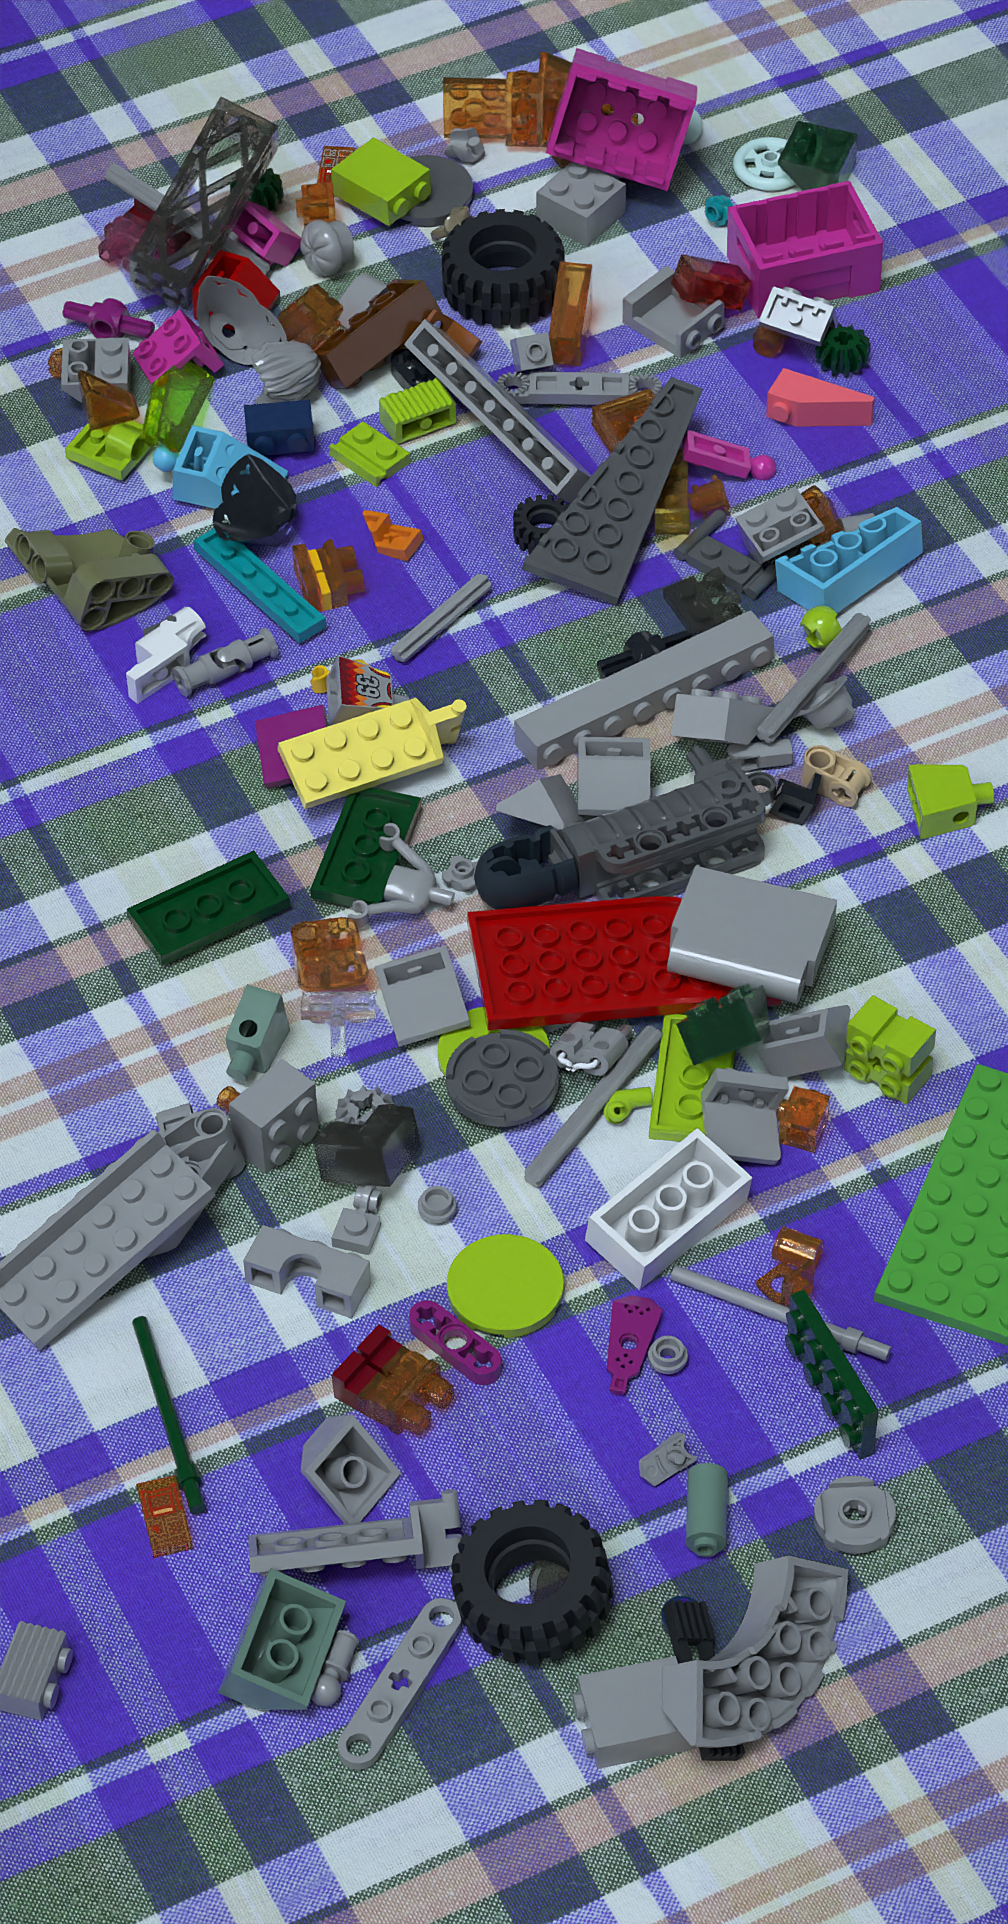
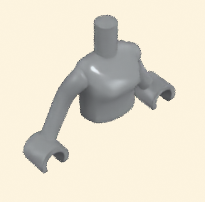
M388 823L384 826V833L393 837H380V846L385 851L396 849L417 870L398 865L394 866L384 892V900L388 902L367 905L362 900L353 902V910L356 913H361V915H348V922L353 928L365 927L369 922V915L390 912L418 914L421 910L425 909L429 901L447 906H452L455 893L435 887L436 878L433 869L400 838L399 827L394 823Z

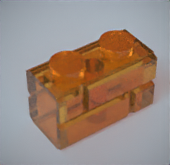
M314 284L280 312L277 319L286 333L288 342L292 340L299 341L300 343L308 344L314 350L323 340L324 334L327 337L332 336L341 325L338 319L344 311L343 306L333 297H328L329 293L320 285Z

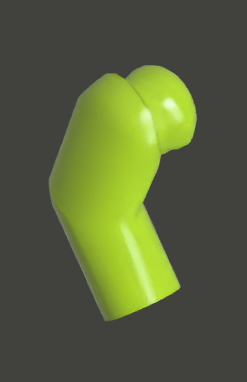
M650 1086L615 1091L604 1107L605 1118L613 1124H619L628 1117L634 1107L652 1105L653 1099Z

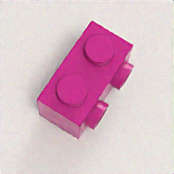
M241 198L225 224L238 236L237 240L241 244L257 252L256 255L269 263L270 266L275 262L287 267L298 250L302 239L268 209Z

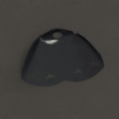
M247 454L239 459L226 474L221 486L223 503L214 510L212 521L215 531L224 540L278 547L281 545L296 517V494L291 484L264 460ZM249 464L250 474L240 475V472L246 470V466ZM233 484H235L239 493H235L232 496L231 492L234 490ZM224 515H227L230 523H222L225 520ZM288 522V524L279 531L280 527ZM223 531H225L231 537L227 538V535Z

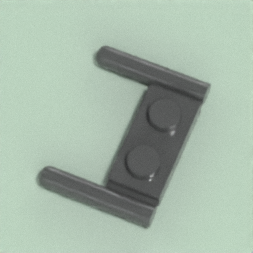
M717 509L673 551V554L680 561L685 559L687 565L741 594L745 592L750 599H755L776 579L775 561L764 570L762 569V564L709 537L726 519L725 512ZM791 548L783 552L778 558L786 555L790 559L797 556L798 553L796 549Z

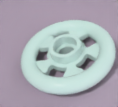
M763 137L751 140L737 150L733 159V169L736 176L752 188L764 191H778L790 188L804 178L808 169V159L804 151L789 140L777 137ZM767 150V151H765V152H763V153H760V154H757V153H756V152H758V151ZM780 152L787 153L790 156L785 158ZM745 162H755V167L746 168ZM786 166L794 168L791 173L784 172ZM762 174L763 176L774 177V178H764V177H760V175Z

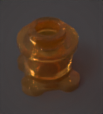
M716 474L711 476V482L698 487L696 484L691 486L692 493L688 494V500L694 513L700 512L701 516L705 517L707 512L723 507L724 511L730 510L722 480L717 478Z

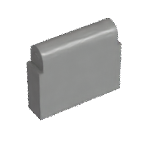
M695 866L671 926L667 971L798 1004L804 986H813L834 928L837 900Z

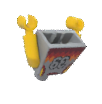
M337 656L333 666H331V670L322 665L315 666L312 670L313 678L310 680L313 692L319 694L327 692L329 726L410 700L408 696L392 693V680L388 672L374 668L361 659L351 660Z

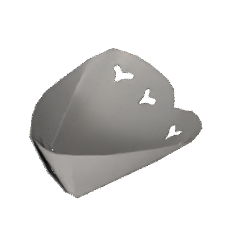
M216 276L205 278L199 289L197 318L204 335L213 347H216L234 362L243 365H253L252 354L258 351L259 346L263 343L280 342V338L282 342H288L286 333L278 319L267 308L260 305L253 293L231 279ZM214 281H217L218 283H226V284L217 285V283L214 282ZM237 289H239L240 292H241L242 294L246 295L248 298H246V297H244V296H242V295H239V294H238L239 292H238ZM266 316L269 318L270 322L273 323L275 326L268 324ZM225 324L234 326L235 334L233 337L228 338L223 335L222 328Z

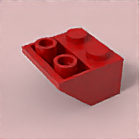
M223 250L218 251L191 290L195 320H198L197 303L199 289L208 276L222 277L240 283L253 293L260 305L269 311L280 297V290L250 258ZM214 281V282L217 283V285L226 284V283H218L217 281ZM237 289L239 295L248 298L246 295L242 294L239 289ZM230 324L223 326V328L235 331L234 326Z

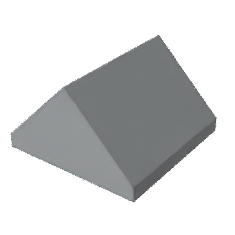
M561 774L539 779L497 803L496 811L544 826L551 825L557 830L584 822L585 820L583 815H578V804Z

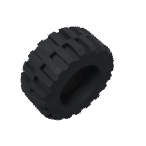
M496 209V212L488 213L487 211L480 212L477 217L473 218L470 216L461 222V226L457 224L444 240L443 250L441 251L443 293L448 299L450 306L455 311L458 310V313L467 320L472 318L476 324L483 326L485 323L492 324L494 328H502V325L518 327L520 323L527 322L529 324L536 321L539 315L545 316L561 299L565 286L564 246L562 245V239L554 231V228L546 221L541 222L538 216L533 214L527 216L524 215L523 211L519 210L505 212V209ZM498 266L516 267V269L504 271L489 268Z
M536 1499L533 1505H525L524 1500L512 1502L513 1507L502 1510L500 1506L490 1511L491 1517L485 1521L479 1518L470 1526L472 1535H463L457 1545L459 1553H456L452 1559L451 1569L453 1576L451 1577V1585L463 1625H466L468 1634L475 1643H482L484 1651L492 1656H498L502 1652L504 1661L517 1664L519 1659H527L528 1665L541 1664V1659L551 1657L552 1662L563 1659V1653L570 1649L576 1653L585 1646V1637L594 1638L601 1629L599 1619L605 1620L611 1609L609 1600L613 1597V1583L602 1539L596 1529L590 1528L589 1521L579 1513H575L572 1516L571 1508L557 1503L555 1508L550 1507L547 1500ZM535 1560L550 1561L561 1565L569 1571L563 1586L555 1594L539 1602L529 1604L514 1603L501 1598L495 1593L499 1582L505 1574L525 1562Z

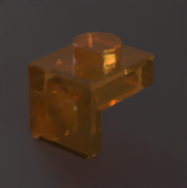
M813 485L800 494L825 528L824 532L808 540L817 547L843 528L832 500L816 485Z

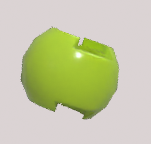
M819 605L810 608L803 615L800 627L803 626L808 636L805 639L812 647L826 649L843 629L836 619L839 615L834 609L829 606Z

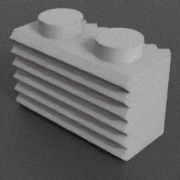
M24 1621L18 1623L0 1668V1711L42 1721L47 1708H54L59 1694L58 1678L61 1672H68L73 1657V1650L68 1647L67 1636L64 1631H57L54 1628L49 1629L46 1626L42 1628L40 1625L34 1626L32 1623L26 1624Z

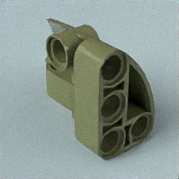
M13 528L5 538V543L32 578L39 584L47 583L84 631L104 629L137 615L166 594L174 583V577L157 555L152 554L155 546L154 539L141 531H130L124 538L109 528L79 535H54L50 530L27 532Z

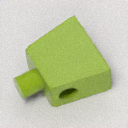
M908 765L906 789L920 839L971 827L975 824L977 805L994 803L992 783L972 784L968 768L964 765Z

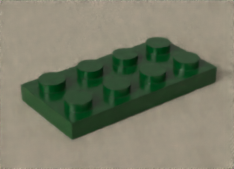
M373 787L348 795L310 888L311 898L352 907L353 902L356 900H362L367 905L385 902L384 892L394 866H399L402 855L396 849L393 851L383 850L380 846L379 838L382 836L386 838L393 837L384 833V826L388 823H394L399 827L400 838L407 844L421 809V797Z
M253 850L133 905L126 910L127 918L163 966L290 907V898Z
M805 1289L790 1294L789 1312L786 1313L788 1334L785 1335V1343L789 1353L793 1357L798 1356L803 1365V1373L807 1383L811 1387L816 1386L821 1395L824 1411L829 1417L834 1416L839 1424V1432L846 1447H852L860 1460L874 1455L878 1408Z

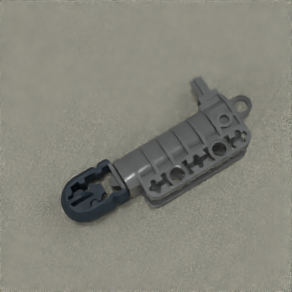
M699 745L692 747V752L686 754V760L695 771L694 784L677 788L671 792L649 798L648 800L558 831L549 825L537 829L534 835L522 834L491 846L479 857L476 865L474 880L481 899L495 910L538 906L553 900L556 894L565 896L573 892L578 898L594 893L599 901L618 899L617 897H612L615 894L620 898L623 897V899L653 896L671 897L685 892L696 865L732 875L755 867L764 860L765 850L764 842L759 836L756 826L765 819V806H768L775 800L776 780L767 772L758 771L746 775L735 762L727 763L724 758L713 761L705 748L701 749ZM762 785L769 790L764 793H758L754 786ZM712 857H720L725 860L716 865L707 862ZM543 862H550L551 865L542 868L540 865ZM682 871L684 874L687 875L684 876L682 873L677 874V872ZM648 880H655L660 883L651 888L641 885Z

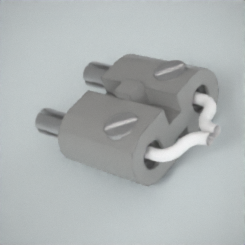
M599 1021L576 1022L550 1048V1054L553 1056L557 1066L574 1072L577 1069H584V1073L601 1076L628 1049L627 1038L632 1034V1028L629 1025L623 1024L618 1030L602 1027L595 1033L599 1026Z

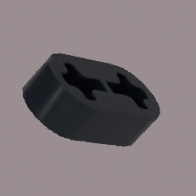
M401 349L392 354L390 359L391 374L403 389L409 390L411 386L415 387L421 382L433 381L436 378L409 349Z

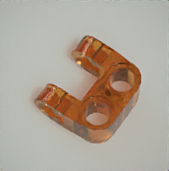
M338 917L303 921L291 928L292 962L299 988L308 992H318L322 990L352 988L366 981L369 970L365 956L356 950L360 945L361 938L357 923L353 919ZM347 932L346 938L339 939L340 933ZM355 965L354 971L347 972L348 966Z

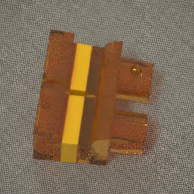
M330 539L323 544L322 548L307 550L305 543L292 546L293 570L302 596L319 612L348 606V595L365 591L364 577L361 569L343 572V570L357 568V559L353 545L335 549L333 540Z

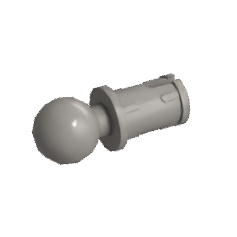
M337 1630L334 1633L311 1696V1700L316 1705L323 1707L331 1706L340 1697L341 1686L339 1682L347 1680L349 1676L347 1667L356 1646L359 1644V1639L348 1631Z

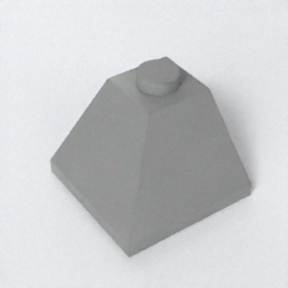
M354 1415L327 1417L303 1445L301 1473L344 1524L360 1523L401 1474Z

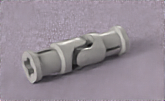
M262 628L259 630V634L244 641L241 639L235 640L226 647H220L198 657L197 662L183 668L179 666L172 669V676L180 693L184 696H189L192 690L207 683L213 685L237 672L251 668L253 663L267 656L271 658L278 656V647L269 629Z

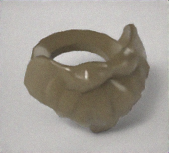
M469 207L452 208L450 216L445 219L444 225L430 233L432 239L445 238L457 224L461 226V222L464 219L472 216L470 215Z

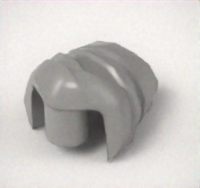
M470 127L464 130L454 128L449 136L450 144L445 149L444 154L452 158H459L468 163H473L481 158L484 147L476 128Z

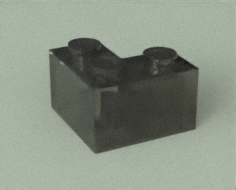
M389 1103L378 1105L363 1125L347 1124L343 1121L329 1122L314 1140L313 1146L321 1181L390 1187L419 1150L421 1142L413 1107H403Z

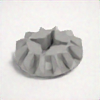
M362 1085L361 1089L355 1092L348 1089L346 1096L338 1099L335 1111L336 1120L340 1128L347 1134L358 1138H373L385 1133L392 1127L396 1118V1106L392 1101L391 1094H383L379 1086L374 1090H367ZM371 1104L372 1112L367 1111L360 1118L359 1109H365L367 1105Z

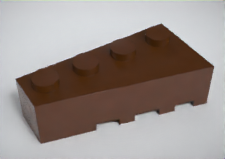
M393 279L386 285L389 292L383 295H375L368 302L371 306L370 309L356 313L348 320L350 328L337 330L314 351L321 362L320 370L331 387L350 389L362 381L361 376L364 373L382 366L386 362L385 357L393 351L405 348V342L422 321L428 318L433 309L442 313L424 280Z

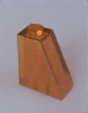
M560 261L549 330V341L554 364L581 366L592 318V264Z

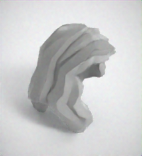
M295 340L289 342H265L259 346L258 351L252 354L253 367L260 374L261 382L265 383L263 392L254 400L255 404L299 401L306 397L318 384L321 362L318 355L308 344Z

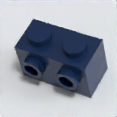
M310 400L244 405L246 438L249 448L263 456L315 451Z

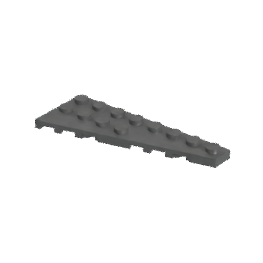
M673 377L669 379L652 400L649 408L641 418L635 421L628 434L615 446L612 454L597 468L565 512L563 511L559 515L556 523L547 534L543 535L532 553L526 556L522 570L617 605L701 396L702 388Z

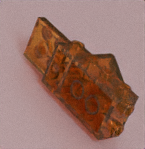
M540 52L538 72H528L525 70L507 72L506 79L443 77L444 138H449L454 128L464 130L474 127L478 131L480 139H505L506 146L547 147L548 137L572 62L548 52ZM604 104L601 107V111L605 115L611 114L614 110L610 104ZM634 114L631 117L632 122L638 124V114Z

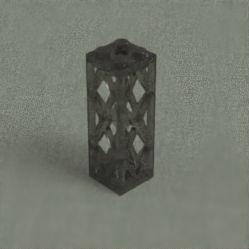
M222 96L219 98L129 257L130 281L133 282V286L146 294L152 292L162 297L161 300L172 308L178 309L180 306L188 310L192 303V288L218 251L222 250L278 150V125ZM229 138L237 142L210 157L217 143L221 140ZM249 149H251V150L254 151V153H253L252 157L250 158V160H249ZM240 152L241 168L207 186L206 170ZM198 178L199 191L188 196ZM237 181L231 194L208 206L209 195ZM200 201L199 212L170 227L180 211ZM221 210L210 229L209 216ZM201 221L202 238L167 257L166 240ZM158 247H159L160 260H158V259H156V258L153 257V256L155 255V253H156ZM198 251L192 263L185 268L178 270L171 266Z

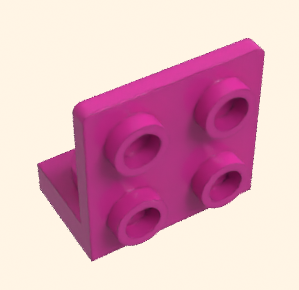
M180 309L167 318L151 336L143 340L133 351V356L155 389H159L191 358L198 366L203 367L206 365L214 373L224 365L202 329Z

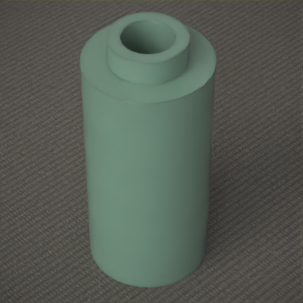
M701 1463L691 1467L688 1471L686 1546L695 1554L703 1557L716 1555L726 1547L728 1472L724 1467L713 1463Z

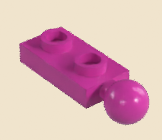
M687 430L682 441L683 458L695 466H705L721 471L729 476L735 475L745 479L750 472L753 478L762 481L771 479L776 473V464L767 455L751 458L749 448Z

